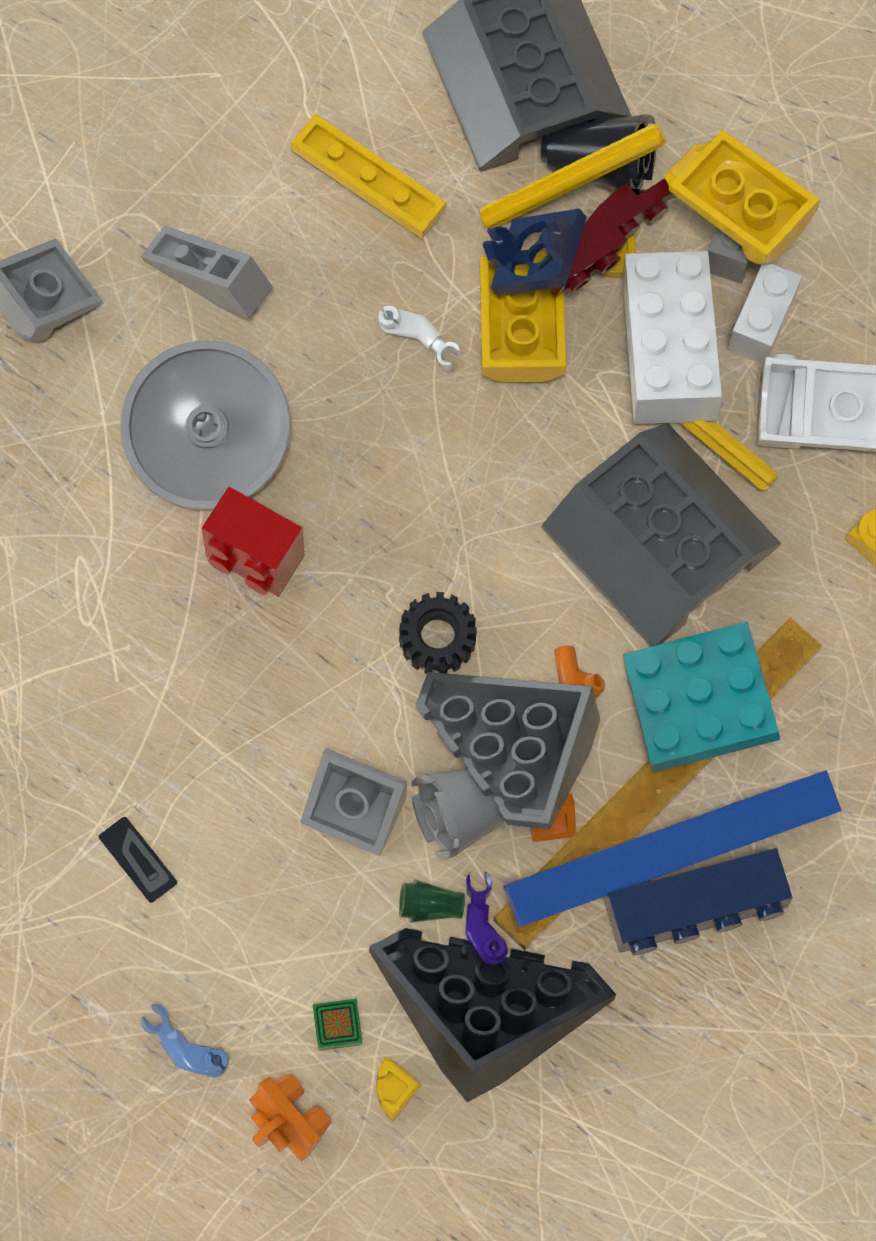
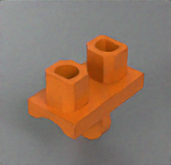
M292 1074L283 1076L275 1081L268 1077L258 1085V1091L249 1100L257 1110L251 1116V1119L260 1129L252 1141L257 1147L270 1141L279 1152L288 1146L298 1160L302 1162L311 1155L321 1140V1136L330 1126L331 1120L317 1106L303 1116L296 1109L293 1103L301 1098L304 1091L302 1085Z

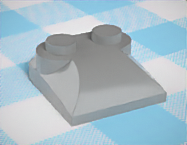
M56 238L0 260V311L14 330L26 340L33 342L44 341L50 337L54 328L100 306L102 299Z

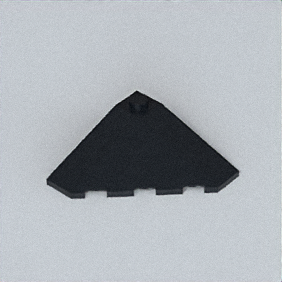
M408 928L371 945L369 948V953L440 1070L466 1102L507 1081L614 1001L616 993L589 963L572 961L571 969L543 964L545 955L511 948L510 957H506L501 963L493 965L486 963L480 957L469 940L450 937L449 945L423 941L421 940L423 931Z

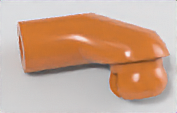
M574 646L556 648L554 654L560 684L592 686L596 700L605 689L604 679L599 674H588L579 669Z

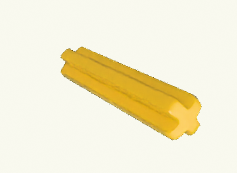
M705 420L679 423L760 491L765 492L776 481L778 474L774 469L715 421L706 422Z

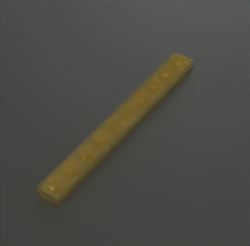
M791 617L756 651L770 701L822 647L817 640ZM715 757L654 773L649 759L538 873L635 839ZM508 902L494 916L493 921L525 951L563 912L518 928L510 903Z

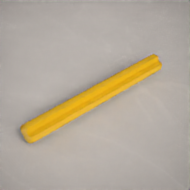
M651 124L481 207L479 214L484 226L488 228L498 227L663 147L666 144L664 132L657 124Z

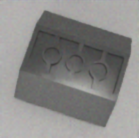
M459 0L423 30L425 41L480 171L518 159L520 143L586 121L592 122L632 116L581 0Z
M669 423L637 434L578 482L542 524V529L651 647L663 644L686 625L689 613L744 567L748 571L752 570L781 545V542Z

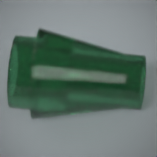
M414 879L413 883H402L399 897L400 918H409L410 923L449 918L462 919L465 907V894L463 892H454Z

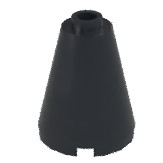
M642 114L575 124L549 135H544L541 143L542 159H547L549 168L559 170L647 127L648 123L655 124V119L652 115ZM656 150L590 182L613 190H618L627 183L637 196L646 190L641 189L644 180H652Z

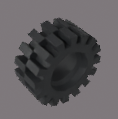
M436 592L435 598H430L429 593L424 594L420 602H417L416 599L410 603V609L408 611L404 610L399 628L400 648H403V656L406 661L410 659L412 667L416 670L420 667L425 668L424 674H427V672L432 673L433 670L447 674V670L451 668L453 672H456L460 669L462 662L466 664L471 658V652H474L477 627H475L476 619L474 614L469 613V606L465 602L460 605L458 597L452 594L450 599L444 598V592ZM432 620H443L452 626L455 636L448 646L433 648L428 646L421 637L423 627Z

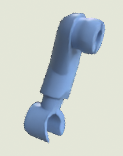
M153 1004L151 1006L152 1010L162 1018L160 1026H153L145 1017H142L141 1025L144 1031L149 1034H157L162 1040L160 1044L178 1068L209 1077H218L225 1072L229 1060L227 1054L221 1049L188 1043L177 1029L174 1031L168 1024V1013L161 1005Z

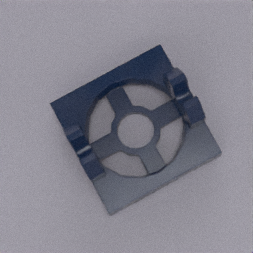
M572 209L512 219L509 230L506 227L488 228L487 232L493 241H484L483 248L487 259L496 268L490 288L500 296L566 286L587 216L580 209ZM541 232L536 243L528 250L521 251L523 242L532 233ZM543 248H546L548 255L542 261L533 263L536 254ZM527 264L530 267L527 276L515 274L516 265Z

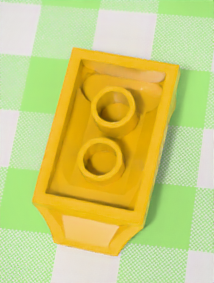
M723 129L711 141L694 144L663 176L669 185V191L740 244L745 257L756 264H768L778 259L805 230L818 210L820 199Z
M539 251L533 263L542 261L547 254L544 251ZM480 256L482 375L498 382H547L565 375L564 292L556 298L550 293L551 288L498 296L490 288L496 268L490 263L487 256ZM527 264L516 265L514 272L517 275L527 276L530 267Z

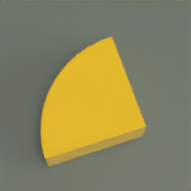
M386 1057L378 1071L376 1089L382 1110L393 1122L421 1088V1084Z

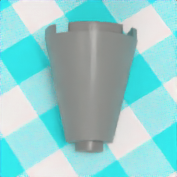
M467 769L423 774L417 776L412 781V786L419 785V794L412 796V804L417 822L427 843L436 841L442 849L434 852L439 858L446 860L458 855L505 822L498 813L497 808L499 807L490 795L484 796L469 777Z

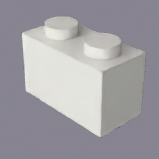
M772 263L761 265L733 328L728 351L763 364L765 357H770L796 298L802 275Z

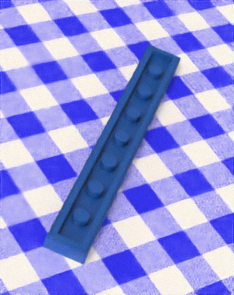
M825 770L506 884L503 887L519 928L605 897L607 893L633 887L842 810L828 772Z

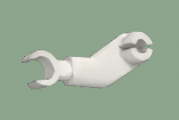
M391 305L383 307L384 312L379 311L378 321L384 332L418 339L429 351L433 350L437 354L438 362L445 371H452L454 369L452 363L443 361L447 354L456 353L460 357L463 356L459 346L454 342L446 343L443 340V335L425 316L400 310Z

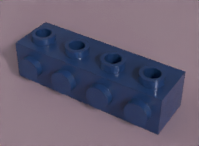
M774 848L607 893L605 906L619 953L631 950L632 955L636 956L656 950L658 948L656 943L673 939L675 944L695 940L700 937L699 931L716 927L718 933L736 929L742 926L741 920L758 916L759 921L777 918L784 914L783 909L788 908L793 896L778 849Z

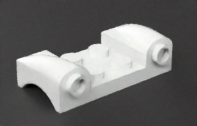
M774 354L772 357H765L762 364L757 446L799 449L800 446L876 452V365L799 360L796 356L790 354Z

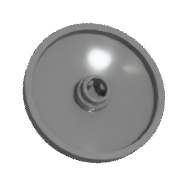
M204 340L183 343L156 356L139 372L131 384L121 414L123 447L136 475L150 490L175 505L193 510H213L228 486L249 498L256 495L272 480L279 470L290 441L291 418L289 406L283 389L275 376L265 364L248 351L219 341Z

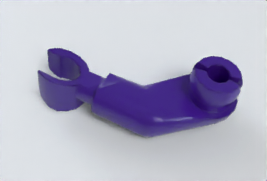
M484 871L487 888L483 892H477L471 887L470 875L468 874L466 878V893L471 898V903L467 905L465 934L480 957L486 963L495 965L501 963L506 958L508 947L488 922L489 905L486 904V899L492 891V880L490 875Z

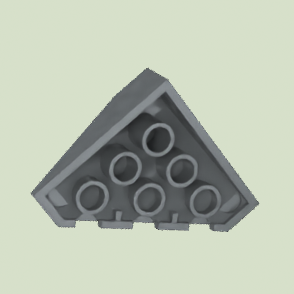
M427 672L416 703L417 710L425 720H431L438 729V737L455 758L460 757L468 767L469 777L484 796L490 795L499 807L497 808L498 813L506 824L523 827L551 829L590 754L600 722L592 686Z

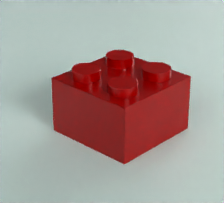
M229 486L201 528L206 557L209 558L208 562L222 573L230 574L233 571L245 578L244 582L251 589L263 595L270 592L279 597L305 556L303 527Z

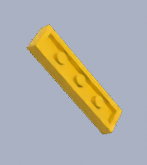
M316 113L291 142V150L421 239H423L446 210V201Z

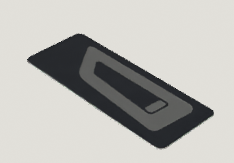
M122 817L98 836L150 903L155 902L177 885V880L127 817Z

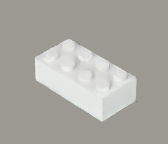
M708 251L625 254L622 285L634 424L682 423L705 420L706 422L718 421L722 392Z

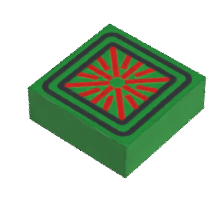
M357 999L313 1004L318 1051L362 1045Z

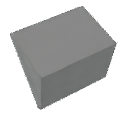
M326 748L323 752L300 823L380 856L407 798V781Z

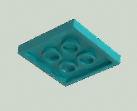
M748 621L623 654L653 773L780 740L777 723Z

